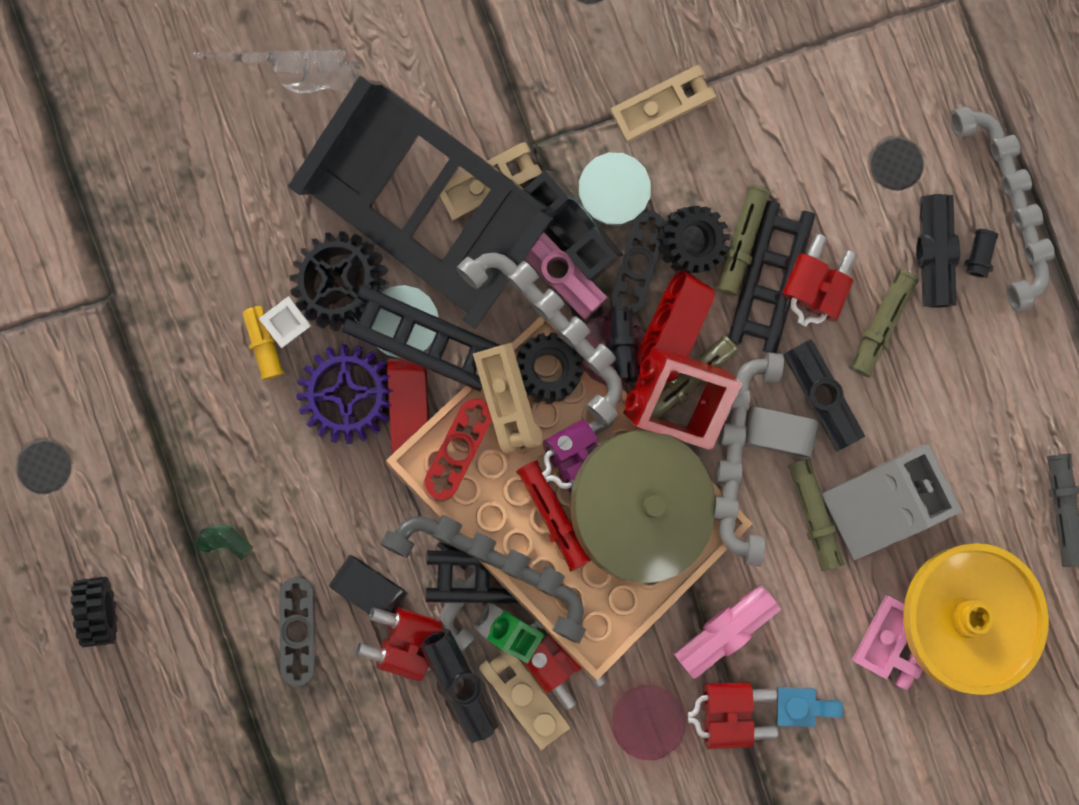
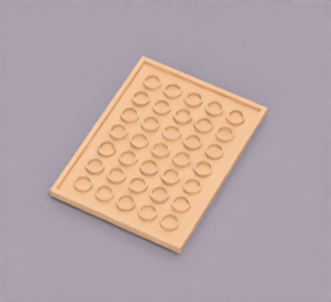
M540 316L512 342L515 356H517L522 346L531 337L534 339L541 333L549 336L551 332L557 333L558 338L561 337L550 322ZM544 355L535 361V373L541 380L553 382L561 377L562 365L554 356ZM583 358L581 367H584V372L580 378L581 381L570 396L568 395L560 402L558 400L554 401L553 404H546V401L536 403L533 402L534 398L532 396H528L534 422L542 432L541 445L532 448L520 446L518 451L506 454L499 446L494 425L491 422L456 493L449 500L437 502L430 499L423 488L424 478L463 403L470 399H481L487 403L483 388L479 392L465 386L385 461V464L439 520L442 515L454 519L463 525L460 533L472 539L476 532L490 537L497 542L494 550L506 556L510 549L526 555L531 559L528 567L542 573L546 566L565 576L562 584L575 591L583 604L584 614L580 626L584 627L586 632L580 644L572 642L552 631L559 616L567 618L568 607L566 603L503 573L487 563L481 562L594 681H597L705 573L727 548L720 538V520L715 519L711 536L701 555L685 571L670 579L652 583L624 581L607 574L592 561L574 571H569V567L556 543L550 542L548 538L550 532L516 471L526 464L538 460L539 466L544 472L546 470L544 464L546 453L543 448V440L583 419L588 424L596 420L586 405L597 394L604 398L607 395L608 386L599 375L587 366ZM624 390L621 400L615 408L618 417L613 421L611 427L596 434L599 440L597 445L622 433L645 430L636 427L623 414L625 401L628 396ZM475 408L473 412L465 411V414L469 416V421L464 431L458 426L455 428V431L464 432L476 441L478 437L470 434L477 422L484 423L485 420L480 417L482 411L478 408ZM516 421L511 422L513 429L518 432ZM461 440L451 441L447 446V452L454 460H463L469 454L467 444ZM442 459L438 462L439 465L445 466L439 478H431V481L435 483L434 491L437 493H441L443 489H451V486L447 484V479L452 470L457 474L461 472V469L446 465ZM550 461L551 472L548 476L553 475L561 480L560 470L558 467L554 468ZM549 481L570 523H572L570 512L571 493L567 489L560 488L554 481ZM712 482L714 495L716 497H723V492ZM739 509L734 526V533L737 538L753 524Z

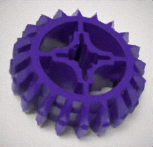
M342 344L340 347L341 356H336L334 349L328 347L326 348V353L329 360L324 361L320 355L316 354L313 359L319 365L317 370L308 365H305L303 368L312 377L310 381L305 379L298 380V385L308 388V393H298L296 399L309 402V405L301 407L299 412L301 415L313 413L314 416L306 422L308 427L312 428L318 423L322 424L318 429V436L323 438L331 429V442L338 443L341 433H345L346 444H353L354 432L358 433L361 441H367L368 436L365 431L367 427L375 434H378L381 430L374 422L378 418L384 423H389L390 418L382 413L384 407L389 409V406H392L389 401H386V396H389V393L394 391L385 388V384L388 383V378L391 375H380L386 369L387 364L385 361H381L373 366L372 363L376 359V353L370 351L365 359H362L363 348L359 345L355 347L353 356L349 355V348L346 344ZM351 365H357L366 369L372 375L376 387L357 386L351 372ZM340 366L337 383L331 388L318 390L324 376L332 369ZM346 382L351 390L365 393L356 394L355 399L351 398L352 402L348 403V406H346L345 400L342 398L329 396L338 394L339 390L344 391L342 387L346 385ZM376 398L372 411L364 419L354 423L357 405L361 401ZM318 402L337 403L340 407L343 425L330 421L321 411Z

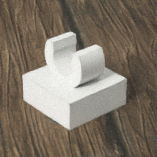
M289 296L259 318L282 349L312 327Z

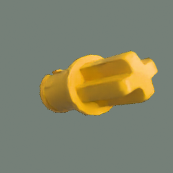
M255 306L243 311V318L251 344L248 346L249 350L254 351L261 380L265 381L282 376L285 373L282 370L275 347L277 342L259 320L265 314L264 308L262 306Z

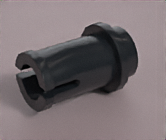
M976 229L970 257L965 260L964 266L967 267L966 273L968 275L987 278L988 273L992 272L994 268L991 265V260L999 234L987 229Z

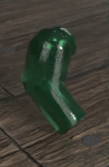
M229 525L206 527L200 531L196 538V546L200 551L207 553L211 550L228 548L241 561L254 548Z

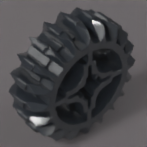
M340 231L336 239L330 232L325 233L323 244L317 238L312 239L314 249L311 252L306 248L301 249V254L305 256L303 262L299 260L293 261V266L299 269V273L289 276L290 281L299 284L292 288L290 293L295 298H299L295 305L300 311L306 310L304 317L310 322L316 320V325L322 329L329 324L330 329L333 331H339L342 323L345 325L347 318L353 321L356 318L359 321L367 303L356 298L359 293L357 279L362 273L360 270L362 266L365 271V286L376 291L390 287L388 281L380 278L388 273V268L385 265H380L383 255L378 251L373 252L374 245L370 241L362 243V237L358 234H353L349 239V235L345 231ZM350 255L348 259L343 258L338 264L329 265L326 263V261L335 256ZM319 272L322 280L319 288L316 290L318 293L316 296L314 284L316 275ZM330 272L337 277L341 276V279L344 281L343 283L349 287V291L342 286L338 287ZM346 297L353 300L347 306L328 309L331 303L335 305L341 298Z

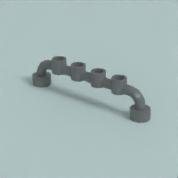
M444 515L441 516L439 522L424 516L411 517L402 522L395 533L387 530L380 543L382 547L404 558H408L414 546V543L408 540L409 537L418 531L425 532L440 542L453 546L469 556L487 563L549 596L563 601L568 607L567 618L559 616L552 631L572 642L580 644L586 632V629L580 626L584 614L583 604L575 591L562 584L565 576L560 572L545 566L542 573L528 567L531 559L526 555L510 549L506 556L494 550L497 543L495 540L476 532L472 539L460 533L462 524Z

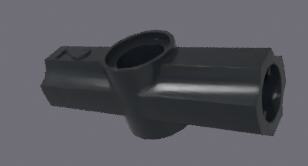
M947 194L921 196L919 203L920 235L916 244L917 265L921 268L922 307H954L957 300L955 267L958 266L960 260L959 237L954 233L953 195Z
M810 339L784 353V359L805 395L807 406L814 411L835 451L838 452L864 438L865 434L843 396L842 386L838 381L834 380L813 340ZM820 385L826 386L831 390L832 400L828 405H822L816 400L815 391Z
M445 629L429 635L419 646L437 679L438 692L447 699L464 735L470 743L487 739L494 734L498 724L482 694L481 681L476 675L472 674L450 630ZM463 679L464 685L462 690L455 694L456 683Z

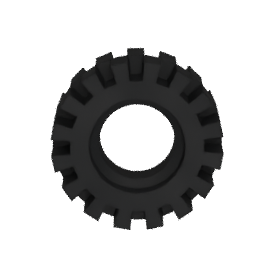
M690 206L677 209L676 212H671L667 215L669 220L662 221L660 227L664 229V232L658 233L657 239L663 240V245L658 246L659 252L666 253V256L662 259L665 263H672L670 268L675 271L685 270L688 273H700L716 268L714 264H720L725 259L721 256V253H728L729 246H725L724 241L730 240V234H723V229L728 226L725 221H718L721 217L718 212L711 213L712 208L706 206ZM691 225L700 228L705 238L704 247L697 254L689 253L682 243V235L685 229Z
M553 332L549 336L541 333L534 339L531 337L516 356L527 398L529 395L534 398L533 402L536 403L546 401V404H553L554 401L558 400L560 402L564 400L578 386L584 372V367H581L583 357L578 355L576 350L570 347L563 339L558 338L557 333ZM544 355L554 356L562 365L561 377L553 382L541 380L535 373V361Z
M106 576L75 580L71 589L73 609H71V614L74 616L73 627L74 629L76 628L75 636L82 648L115 643L114 640H116L117 632L116 602L113 600L114 592L111 590L112 585Z

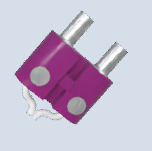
M582 419L543 440V448L546 453L544 456L546 470L542 475L546 482L554 481L560 488L567 489L571 493L579 468L587 456L598 446L597 442L599 440L596 434L611 427L613 422L607 427L597 419L589 424ZM550 461L554 468L558 467L560 470L561 480L553 475L548 476L551 472Z

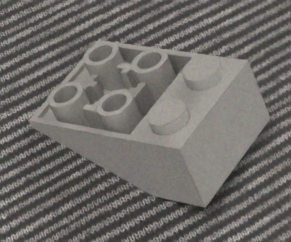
M929 444L919 445L822 493L824 503L853 561L924 531L962 512Z

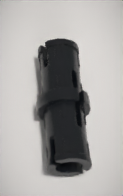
M616 306L609 310L612 339L608 342V348L616 357V360L613 362V368L619 377L623 378V384H631L638 380L635 360L638 340L634 338L633 308L627 306L625 308L626 312H624V306Z

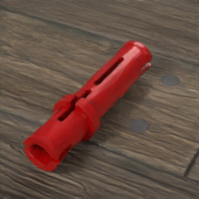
M538 460L516 471L517 475L520 476L550 532L548 538L551 543H556L569 567V571H574L590 562L591 560L580 546L573 525L565 514L555 492L542 475L543 471L539 466Z

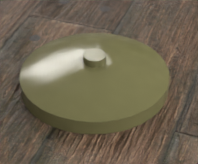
M642 430L622 433L609 438L598 445L587 456L579 468L572 486L570 500L571 520L580 546L590 560L601 570L624 581L638 583L659 582L675 577L685 571L697 560L706 547L715 520V495L706 468L687 445L667 434Z

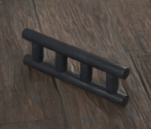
M767 200L751 254L752 261L747 268L728 338L734 344L739 345L742 343L744 334L765 340L763 352L777 353L791 301L785 299L781 294L798 255L805 254L816 214L802 211L799 221L778 215L781 204ZM774 229L795 235L789 256L768 250ZM764 264L785 270L779 291L758 285ZM754 299L775 305L769 326L748 320Z
M362 284L356 298L367 303L358 322L347 318L342 329L343 333L481 392L483 387L479 375L476 374L477 367L473 353L500 346V344ZM380 309L401 317L393 338L372 329ZM415 324L436 333L428 353L407 344ZM449 339L470 347L462 368L441 359Z
M427 550L426 564L438 565L437 588H425V602L519 603L505 588H489L490 572L479 560L463 551ZM453 565L475 566V588H452Z

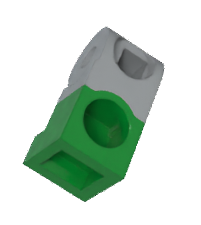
M486 603L483 613L473 625V628L479 631V634L504 652L527 664L545 635L493 603Z

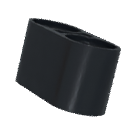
M351 554L348 555L329 584L331 589L368 614H370L373 607L394 613L408 594L403 588Z

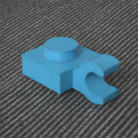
M777 687L776 724L778 726L815 727V716L843 718V702L841 700L816 699L815 688Z

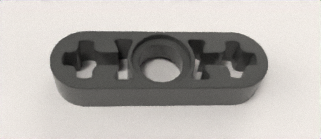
M294 577L285 581L279 592L280 670L285 682L292 686H302L308 683L316 673L315 590L312 583L306 578ZM295 583L300 584L301 590L307 591V597L300 600V610L307 608L308 616L303 614L287 616V609L295 610L294 598L287 595L289 590L294 589ZM295 620L304 622L308 627V636L302 642H295L288 636V626ZM309 646V653H301L302 665H308V671L302 674L301 679H297L295 672H289V666L295 664L296 652L288 654V647L299 649Z

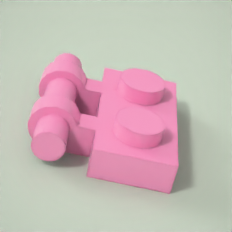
M886 595L851 661L884 679L888 678L893 667L899 669L901 672L895 685L908 691L914 678L918 680L923 669L920 668L912 653L907 661L899 657L907 642L903 623L904 604Z

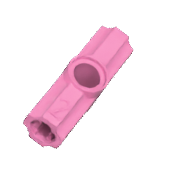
M543 232L525 260L541 275L548 286L552 287L586 320L608 297L591 280H588L571 258ZM553 261H561L567 266L568 273L562 278H553L547 272L548 265Z
M760 584L743 596L731 608L726 607L704 624L703 630L673 654L691 677L695 679L709 667H712L724 655L728 657L740 649L751 639V634L781 611V608L769 592Z

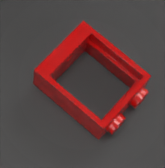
M652 346L649 355L641 364L640 376L636 385L626 398L623 414L638 428L654 433L667 434L680 441L712 450L743 383L727 370ZM671 370L707 381L687 427L651 416Z

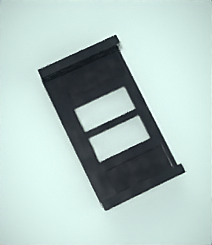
M363 76L358 77L288 185L298 195H313L467 312L463 321L474 329L479 326L509 282L499 269L489 268L485 271L488 279L478 289H474L460 276L456 267L466 257L475 260L483 254L493 252L505 255L518 266L525 260L556 213L381 81L367 80ZM418 136H420L450 159L403 229H400L375 210L372 205ZM459 167H462L491 190L444 259L441 260L413 239L412 236Z

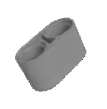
M750 407L746 425L745 444L812 458L819 421L779 411Z

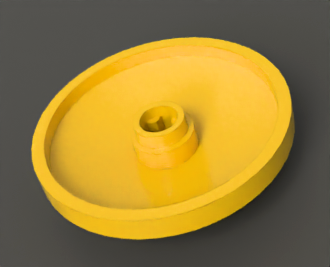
M974 543L952 546L928 559L912 579L903 609L906 640L918 665L940 685L965 694H994L1007 690L1019 683L1037 664L1044 650L1048 635V608L1043 590L1037 578L1018 557L1002 548L989 544Z

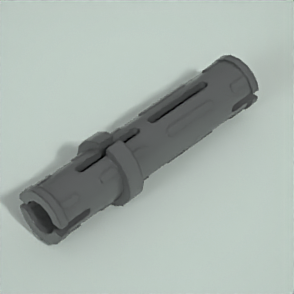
M1072 454L1047 456L1052 489H1049V497H1053L1061 563L1063 567L1079 566V512L1077 504L1079 486H1075Z

